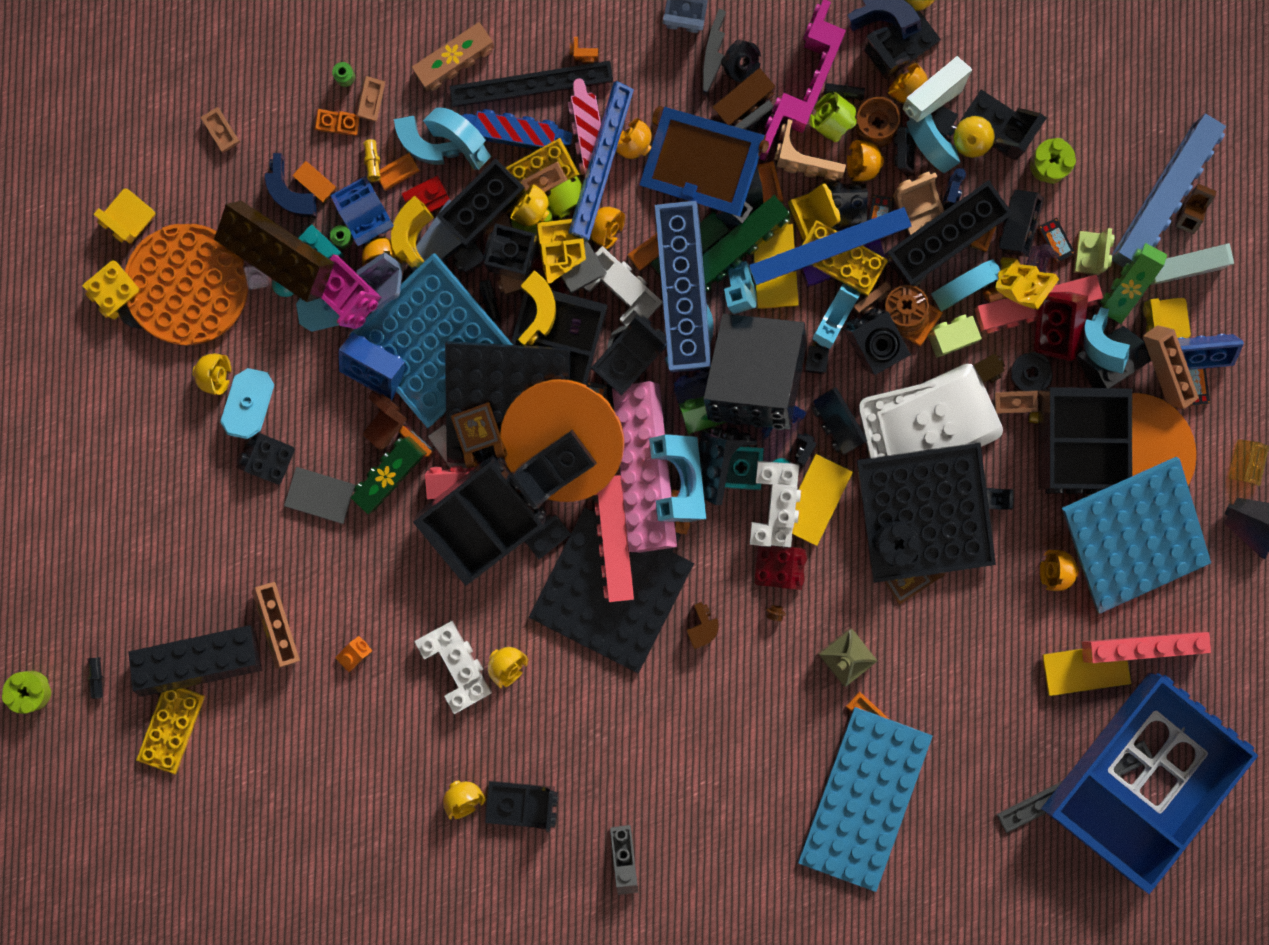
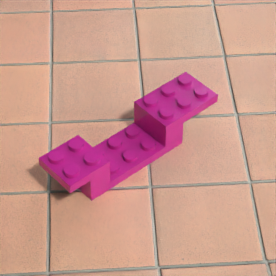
M823 0L821 5H816L811 22L814 23L809 22L803 38L806 41L804 48L822 55L817 67L821 70L816 69L810 84L813 89L808 88L803 101L786 93H783L782 98H777L771 113L774 117L769 116L764 133H767L765 140L769 142V148L766 153L761 152L759 159L765 161L780 124H787L788 119H791V129L800 133L804 132L846 30L824 21L831 4L830 1Z

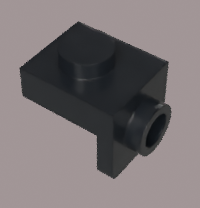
M986 488L989 509H1013V489Z

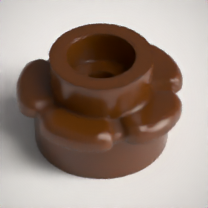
M771 605V608L766 609L767 618L770 620L783 621V616H786L781 606Z

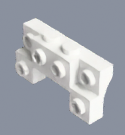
M603 246L595 253L607 274L584 288L590 293L601 281L629 307L619 319L625 326L631 323L635 314L639 316L644 315L648 319L661 306L662 301L645 286L647 282L639 275L635 277L631 273L632 269L624 261L620 263Z
M757 462L756 483L771 484L768 524L751 522L750 545L791 547L794 523H798L799 510H795L796 502H800L801 490H797L799 464Z
M453 621L414 641L424 659L437 652L442 656L458 686V689L444 696L454 714L492 693L480 672L483 670L478 659H473L471 655L473 650L469 642L463 641Z

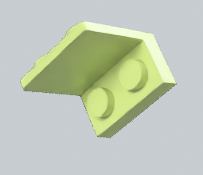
M1107 228L1102 233L1078 232L1074 273L1099 275L1111 266L1112 255H1109L1110 247L1114 244V235L1111 228Z

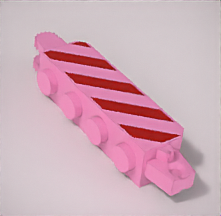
M580 78L576 79L573 83L574 96H571V102H568L569 113L574 114L575 122H571L573 135L578 134L579 142H576L575 146L577 155L581 154L582 163H579L580 173L586 176L601 122L596 96L593 93H587L586 85H584L583 79Z

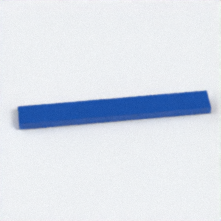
M618 81L613 83L568 232L584 241L590 239L634 89Z
M905 207L756 262L749 265V268L757 286L911 228L912 225Z

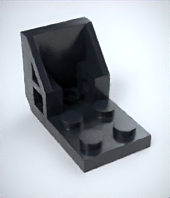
M916 11L921 20L922 29L918 33L903 39L898 29L892 25L889 28L886 26L873 31L866 36L862 49L885 80L898 73L941 41L920 11Z
M981 89L960 121L971 116L983 117L989 121L995 134L992 147L1008 158L1018 160L1047 117L1039 112L1019 107L1014 111Z

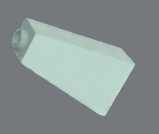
M958 56L955 57L906 98L903 110L909 117L919 122L963 91L972 69Z
M1230 243L1167 258L1164 267L1151 285L1223 270L1234 264Z

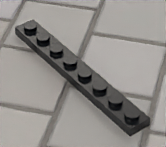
M610 61L449 87L452 106L455 108L574 89V81L580 78L583 79L586 87L613 83V75Z

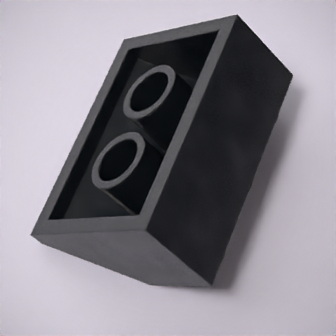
M1121 326L1107 335L1113 341L1130 345L1129 357L1123 374L1097 365L1090 359L1085 350L1075 355L1092 388H1110L1151 361L1145 342L1125 326Z
M837 387L811 402L812 407L810 409L816 418L819 417L823 423L821 428L826 436H831L833 440L831 445L836 453L840 452L841 455H844L868 441Z

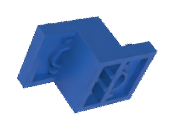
M367 176L330 195L358 246L369 243L372 238L388 232L394 226Z

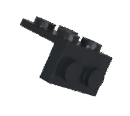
M853 181L850 184H842L840 182L826 184L840 213V222L831 227L832 229L842 231L867 221L868 191L865 183Z
M258 432L249 439H245V447L243 452L238 455L236 468L272 483L281 484L295 448Z

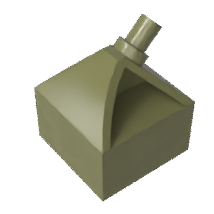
M848 628L817 653L844 687L877 662V659L852 628Z

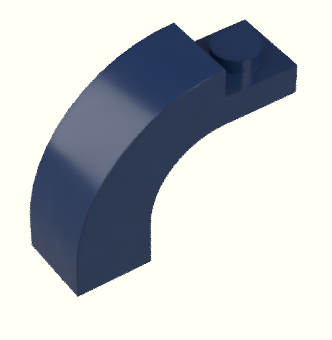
M863 0L862 8L855 9L847 14L852 32L876 21H886L893 24L903 39L922 31L921 20L918 14L904 0Z
M273 153V159H270L269 163L270 171H273V173H265L266 186L272 198L284 210L293 215L317 218V197L314 194H300L290 191L285 184V157L282 153Z

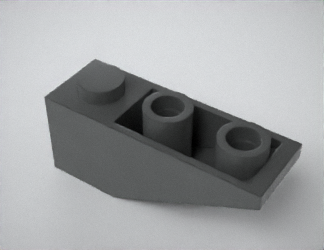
M631 825L610 827L618 895L639 893Z

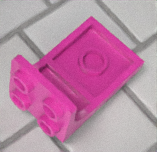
M333 254L330 260L334 262V266L322 299L340 316L337 324L357 329L365 323L367 315L377 308L378 301L382 297L338 255Z

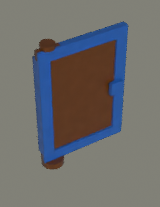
M658 106L652 117L653 124L658 126L639 185L688 201H696L698 204L740 217L761 152L766 153L769 148V142L765 140L766 136L668 107Z

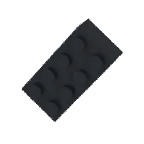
M495 158L436 217L468 250L522 197L526 190Z

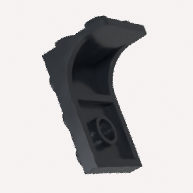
M635 314L624 332L591 367L596 374L621 396L667 346V336L659 329L655 331L650 326L651 322L644 315L639 316Z
M711 427L710 430H702L699 443V457L704 500L714 505H722L730 459L738 448L744 445H757V440L751 438V434L740 433L739 429L728 427L727 430Z
M570 430L520 464L511 475V481L513 486L524 495L525 502L536 510L551 495L594 467L597 462L575 432Z
M489 781L485 823L544 829L550 833L551 828H555L557 813H553V807L558 805L559 792H555V786Z

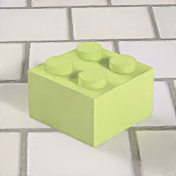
M966 314L955 318L949 325H947V322L936 325L928 335L936 358L975 344L982 339L973 316L967 318Z

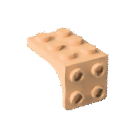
M788 119L787 124L783 123L779 136L782 144L778 143L774 160H778L777 167L785 168L784 171L789 173L803 172L805 176L816 178V176L824 177V180L828 182L840 181L846 165L800 154L790 142L789 135L792 120Z
M930 172L919 175L918 179L913 182L910 179L903 181L892 195L898 209L905 207L912 225L911 228L907 229L909 236L945 211L936 189V173L930 174Z

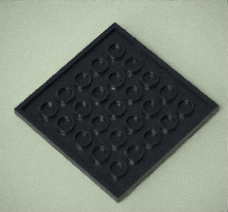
M447 341L445 343L447 462L465 463L464 454L451 419L452 415L485 403H490L501 436L504 416L513 401L523 391L537 383L548 380H570V348ZM494 445L473 452L478 464L495 453Z
M980 442L856 460L873 583L996 565ZM900 521L916 531L921 545L917 556L911 562L903 566L893 565L885 561L877 553L875 535L878 529L885 523ZM895 540L893 542L895 546H899L901 544L898 540Z
M584 507L528 618L639 674L694 563L668 549L640 553L629 552L634 600L609 602V598H604L603 586H607V578H602L601 565H605V559L600 557L599 545L603 544L602 536L598 537L597 524H601L600 516H596L595 512Z

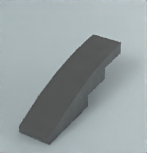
M719 9L706 47L703 68L704 96H707L720 69L721 60L724 57L723 54L719 53L725 39V33L719 31L726 18V11Z

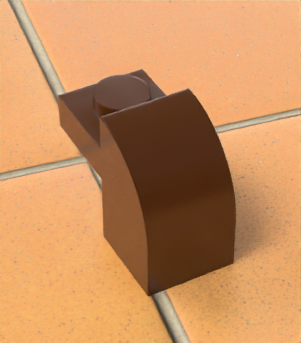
M1197 184L1193 191L1189 192L1182 205L1176 227L1195 234L1203 223L1206 210L1214 200L1217 191Z
M702 602L693 604L701 624L686 630L694 650L713 641L719 629L717 617L709 620L708 616H711L707 604L703 605Z

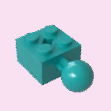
M312 224L298 238L328 259L333 254L338 255L341 259L345 257ZM272 280V288L277 295L281 297L293 295L292 292Z
M740 447L734 452L729 462L725 488L761 490V483H756L757 462L763 461L764 448ZM778 458L773 461L777 463H792L785 458ZM739 463H743V467H746L742 474L735 469V466H738Z

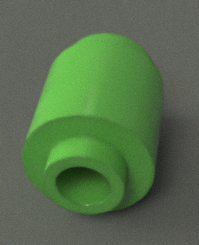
M339 62L333 67V77L340 86L349 87L354 83L355 73L348 63Z
M343 225L334 227L330 233L332 242L340 249L349 248L353 243L354 238L350 230ZM341 234H344L342 239H338Z

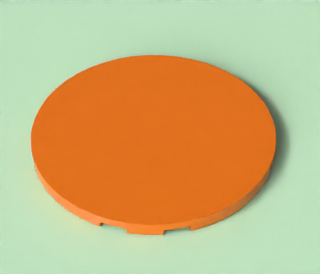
M198 224L169 225L148 235L132 252L125 272L138 286L139 292L127 302V306L139 325L155 338L176 345L203 344L224 334L240 317L249 291L247 269L242 258L214 240L215 230Z
M562 379L537 383L523 391L513 401L504 416L501 426V439L508 452L504 459L509 470L514 472L520 464L570 430H573L597 464L559 489L548 500L574 502L589 498L609 484L621 465L624 454V433L619 417L616 416L610 406L611 404L601 394L596 393L584 384Z
M1132 393V476L1174 457H1178L1189 485L1196 466V444L1188 423L1173 406L1164 400L1148 394Z

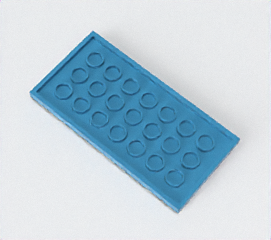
M854 707L798 863L877 892L933 735Z

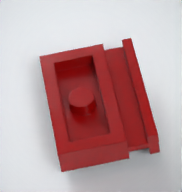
M438 175L401 193L406 203L414 196L425 204L430 213L443 208L449 200Z

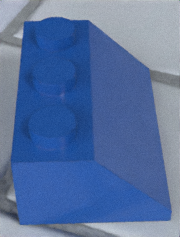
M353 332L339 349V372L376 393L383 394L390 400L393 399L405 373V361L400 356L387 352L382 346L375 345L364 336H358Z
M1234 334L1178 338L1189 370L1234 366L1244 345L1243 340Z

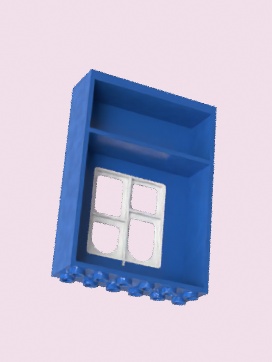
M1148 673L1041 808L1134 885L1148 894L1153 891L1259 756L1253 751L1255 748L1250 743L1238 739V734L1234 730L1221 725L1222 721L1218 717L1205 712L1206 708L1202 704L1189 699L1190 695L1185 690L1173 686L1174 682L1166 675L1162 676L1159 673L1156 675ZM1153 721H1161L1167 725L1169 737L1154 758L1150 759L1134 746V742L1148 724ZM1180 742L1191 744L1195 750V759L1185 772H1182L1167 760V754ZM1125 753H1130L1145 766V769L1133 784H1128L1114 772V767ZM1162 766L1177 778V783L1158 806H1155L1140 793V789L1156 768Z

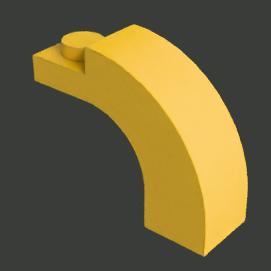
M415 196L399 211L391 231L393 251L412 268H418L425 262L417 251L416 240L421 229L434 219L425 204Z
M535 270L521 285V288L534 299L537 305V315L534 322L518 339L524 346L528 344L533 345L539 338L537 335L539 332L546 337L554 324L556 315V304L551 288Z

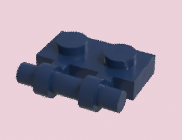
M956 169L949 179L942 202L944 210H947L960 200L962 190L959 189L960 183L966 177L964 169Z

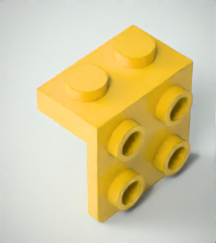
M826 184L820 185L807 195L788 202L803 240L806 239L816 220L830 228L840 222L839 210L836 208L832 199V193Z
M125 188L105 211L98 208L94 215L98 218L96 222L104 229L111 228L114 231L112 235L121 243L125 240L132 244L155 217L156 213L129 189Z
M114 260L110 261L82 285L87 291L85 293L92 302L96 301L100 306L98 310L102 315L114 320L119 316L117 310L139 292L138 286Z
M1157 298L1144 302L1143 312L1147 320L1146 333L1159 325L1174 329L1177 338L1190 337V325L1185 298L1159 300Z

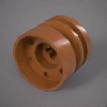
M873 97L866 100L857 112L856 132L859 139L870 141L878 148L889 145L894 140L900 123V113L897 106L885 97ZM878 122L881 125L880 128H877L874 123Z
M911 285L899 286L891 291L886 299L885 310L889 312L900 335L913 336L923 331L929 320V303L925 293L918 287ZM903 306H906V307L911 306V309L909 310L908 308H906V309L904 310Z

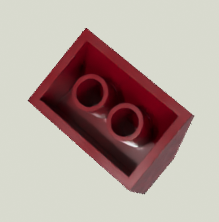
M1050 292L1037 310L1034 352L1072 361L1076 358L1075 355L1083 351L1088 296L1073 292Z

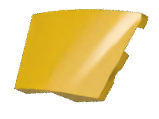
M572 219L536 223L541 260L548 284L586 260L584 240L568 233Z
M1002 257L1000 261L1002 268L998 272L999 279L996 282V290L1018 304L1038 309L1059 281V278L1054 273L1039 272L1037 266L1021 265L1015 258Z

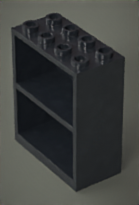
M552 291L556 304L554 324L546 337L539 332L537 334L539 338L533 345L528 344L527 346L570 348V381H575L588 387L592 374L591 367L594 365L608 313V306ZM526 292L524 293L511 342L513 345H522L518 339L534 322L537 315L536 302ZM573 318L581 319L580 326H573L579 328L578 335L570 333Z
M732 314L722 315L704 395L708 420L716 423L730 422L735 425L747 424L758 428L764 426L773 427L777 430H790L807 348L805 322Z
M1050 387L1038 391V490H1045V494L1064 493V490L1065 494L1084 493V490H1086V494H1094L1132 477V389Z
M495 453L417 512L413 520L415 526L465 586L545 525V509L541 505L535 510L525 502L524 495L512 484L511 475L514 472L510 473L506 468V461L503 458H497Z

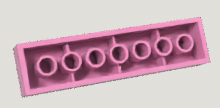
M651 381L632 384L622 396L612 388L614 412L619 417L624 433V454L620 470L629 552L640 553L677 547L674 522L658 521L656 500L672 497L668 460L651 459L649 438L665 435L660 385Z

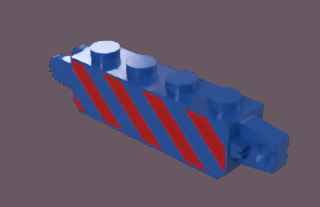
M483 109L482 112L477 111V115H467V113L462 115L481 133L487 142L539 150L558 138H561L564 146H571L573 134L559 129L558 125L551 120L538 122L528 116H523V119L515 118L513 114L503 113V115H498L488 109Z

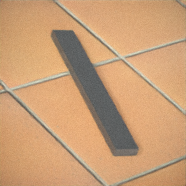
M1144 740L1134 744L1148 758L1153 759ZM1125 753L1114 767V772L1121 776L1143 765V763L1130 753ZM1062 781L997 813L996 815L1005 833L1046 814L1041 808Z

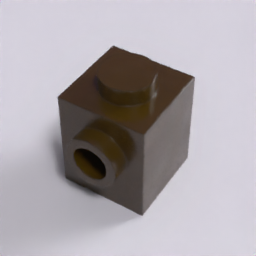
M995 353L973 365L983 383L988 380L990 383L1002 378L1000 374L1005 371L1003 368L1005 364L1002 358L996 356Z

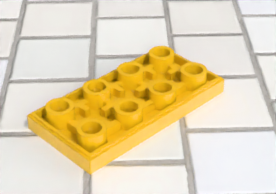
M561 138L506 167L521 184V181L556 162H559L567 180L580 175ZM520 199L507 211V213H511L515 206H518Z
M816 220L802 245L838 231ZM860 246L812 264V266L868 297L888 260L870 249Z
M788 224L782 229L779 227L773 232L775 235L769 241H762L758 245V250L753 253L754 263L794 249L793 224ZM796 271L757 285V309L798 306Z
M815 454L798 489L801 490L800 502H796L795 510H799L798 523H794L793 535L815 546L818 545L853 473L852 471Z
M1082 649L1042 654L1049 696L1131 684L1128 660L1086 663L1083 662Z
M185 688L162 692L136 761L172 774H177L205 696Z

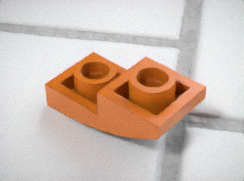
M317 109L314 130L356 136L359 117H356V114L342 111L333 112Z

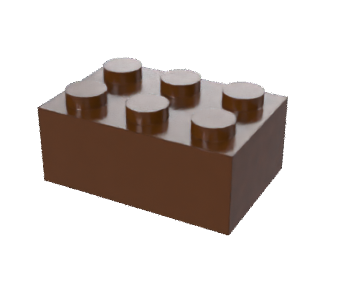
M759 68L712 107L711 117L714 121L735 126L768 100L772 102L776 86Z

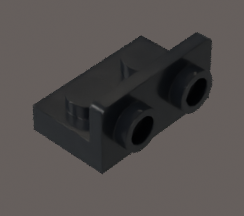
M803 433V435L798 434L795 442L802 446L794 459L798 460L796 464H799V467L802 469L817 444L814 442L815 438L806 433Z
M549 514L546 516L544 527L524 542L540 560L569 537L571 533L556 514L553 517Z

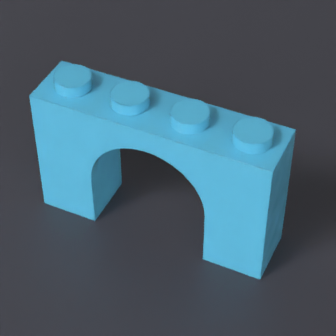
M661 435L649 438L651 459L672 462L677 468L681 479V489L678 497L656 500L658 521L693 522L706 519L698 438L678 435Z

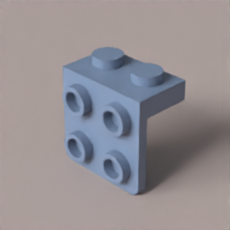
M667 0L662 24H665L669 29L683 27L688 32L698 33L699 30H703L708 0Z
M385 252L356 272L382 297L378 301L377 308L372 313L383 308L391 300H395L401 292L403 265Z

